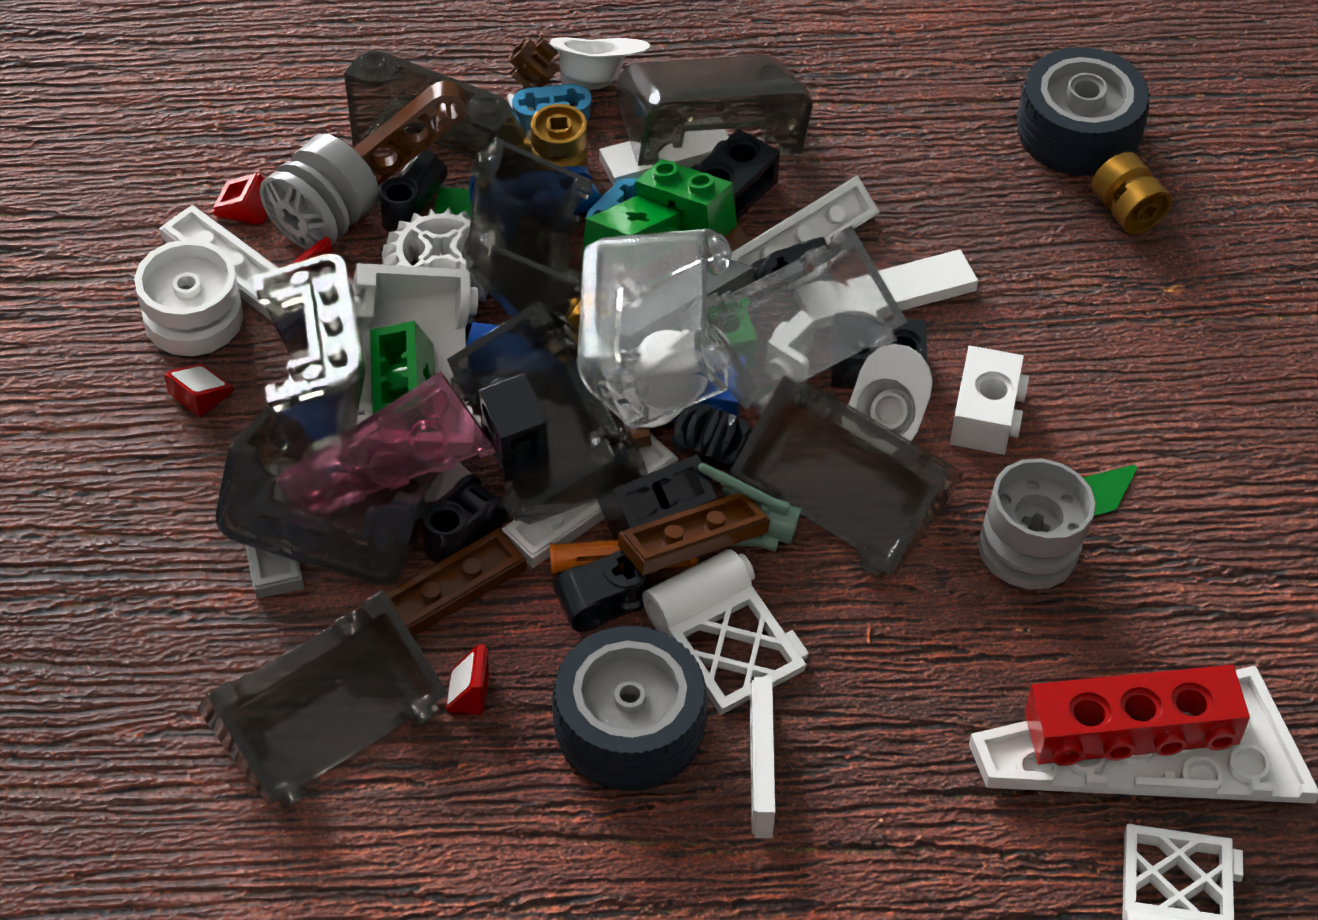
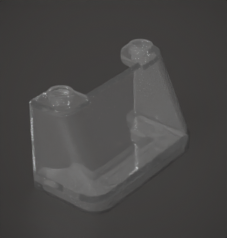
M852 225L833 234L830 237L832 242L827 247L824 245L816 250L813 248L807 251L799 260L733 293L729 290L721 294L720 297L715 293L697 302L678 323L677 327L682 335L687 331L693 335L694 344L699 349L702 361L745 410L755 407L758 413H762L783 400L780 393L869 347L872 352H875L878 348L891 345L897 341L894 333L905 325L907 320Z
M712 229L604 237L585 247L577 359L578 371L586 388L633 430L728 390V368L731 364L729 353L721 342H716L706 332L707 271L712 275L724 273L728 269L732 253L726 238L722 234H717Z

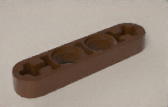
M440 81L431 85L353 148L370 167L378 186L464 118L467 108L463 88L453 81ZM410 123H421L426 126L424 131L416 134L407 133L403 130ZM383 147L395 151L388 158H378L372 154L378 148Z

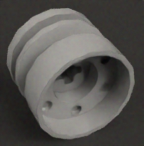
M317 134L307 141L292 155L291 161L280 165L274 173L261 182L259 191L262 205L271 221L288 239L306 250L310 249L325 236L331 239L332 246L337 238L347 232L349 225L358 222L377 204L380 195L377 180L359 153L344 141L329 134Z
M1039 458L1023 459L1008 465L996 478L989 506L980 530L977 545L982 561L995 576L1013 586L1029 590L1049 589L1064 582L1076 568L1078 557L1082 551L1083 541L1087 537L1093 520L1096 502L1091 487L1079 473L1059 462Z

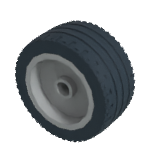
M1069 47L1067 49H1059L1058 51L1055 50L1037 60L1032 65L1024 81L1017 115L1020 141L1023 147L1026 148V151L1036 161L1041 162L1042 165H1046L1050 169L1071 175H1095L1097 170L1115 155L1124 152L1136 153L1143 138L1149 112V87L1140 71L1134 65H1131L1129 61L1117 56V54L1091 47Z
M627 625V627H611L604 631H598L596 634L593 633L588 638H584L581 643H577L574 649L569 651L568 656H565L556 674L552 693L553 726L558 745L566 761L569 762L572 768H575L577 773L582 774L584 778H588L591 782L598 783L602 787H609V789L640 791L645 788L651 789L654 786H660L662 783H667L670 779L677 777L695 758L706 729L707 689L702 669L699 663L696 662L695 656L674 637H670L668 634L661 633L656 629L652 630L649 627H631L630 625Z

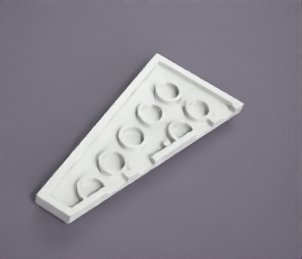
M1256 666L1236 670L1250 719L1241 743L1233 745L1228 749L1219 751L1208 748L1189 749L1169 756L1159 755L1158 753L1139 754L1119 761H1111L1106 758L1081 760L1069 766H1060L1055 763L1037 764L1027 721L973 733L969 741L970 749L987 788L1316 804L1318 799V788ZM1183 712L1186 715L1194 716L1188 712ZM1131 716V718H1133V719H1135V720L1143 721L1142 719H1140V718H1138V717H1133V716ZM1080 721V723L1083 725L1093 726L1088 722Z

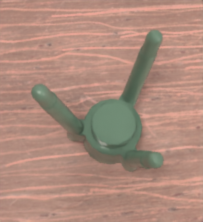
M705 463L698 465V470L701 473L725 485L721 489V493L724 496L741 493L751 498L770 519L768 533L730 546L762 547L776 552L779 542L791 545L801 515V508L792 506L789 502L773 498Z

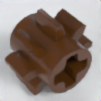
M541 36L536 42L526 37L517 44L508 57V61L514 66L509 71V74L525 89L532 82L537 87H543L552 79L559 68V64L553 59L558 54V51Z

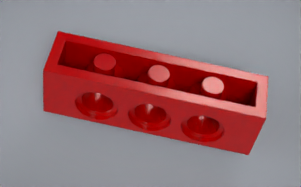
M1234 664L1031 684L1024 711L1037 764L1055 763L1060 766H1069L1081 760L1099 758L1119 761L1127 759L1132 755L1149 753L1169 756L1183 750L1208 748L1215 751L1224 750L1241 743L1250 719ZM1183 712H1188L1194 716L1186 715ZM1131 716H1133V717H1138V718L1142 719L1143 721L1135 720V719L1131 718ZM1080 721L1088 722L1093 726L1083 725L1080 723Z

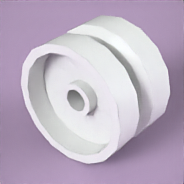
M185 239L169 242L151 251L141 261L134 281L146 335L156 347L172 355L192 357L208 354L227 345L240 331L244 315L233 260L223 248L207 241Z

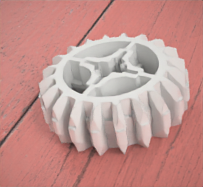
M448 207L444 213L435 214L430 208L428 215L424 217L413 213L411 223L399 221L397 231L389 232L387 244L383 245L382 265L412 266L411 262L415 259L418 261L414 265L416 267L469 269L470 287L478 288V301L485 302L488 291L496 290V284L498 283L500 272H502L501 245H499L492 227H485L481 217L470 220L466 210L458 215H454ZM470 256L474 259L471 263L466 261Z

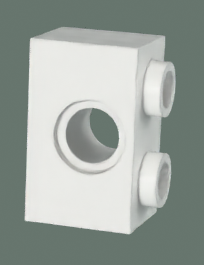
M968 346L950 445L1005 455L1008 438H1018L1023 410L1014 409L1015 401L1024 403L1029 375L1020 374L1024 355Z

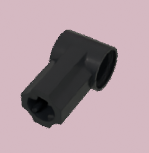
M423 150L407 163L398 176L386 179L379 188L382 226L386 231H397L399 221L411 223L413 213L420 215V212L447 178V165L441 162L437 154Z

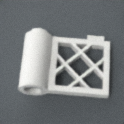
M726 549L645 590L642 594L645 610L655 628L661 633L674 637L695 656L696 662L699 663L703 672L707 696L720 715L750 700L751 676L772 677L773 688L805 671L806 663L804 659L808 658L809 652L793 630L784 633L753 588L751 581L755 579V573L748 558L742 553L737 554L732 549ZM748 605L759 621L757 632L728 626L730 614ZM724 618L722 624L715 623L716 621ZM763 628L769 636L762 634ZM697 631L719 635L715 655L694 650L686 637ZM725 637L754 644L749 663L720 656ZM759 646L780 651L788 664L776 670L754 665ZM705 665L712 666L710 673ZM721 668L745 674L744 686L725 696L714 680L716 669Z
M1133 824L1126 825L1124 832L1122 920H1234L1233 881L1241 882L1243 878V850L1233 849L1232 838ZM1137 843L1157 846L1168 857L1152 866L1137 852ZM1195 852L1219 855V866L1206 874L1189 856ZM1176 865L1194 881V883L1180 892L1162 876L1163 873ZM1151 883L1168 900L1161 905L1136 902V891ZM1204 890L1220 905V914L1200 912L1188 900Z

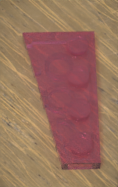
M440 371L278 475L277 481L303 518L309 520L365 500L367 494L389 486L393 490L409 484V479L434 470L440 473L457 467L456 462L476 455L482 458L496 453V451L443 372Z

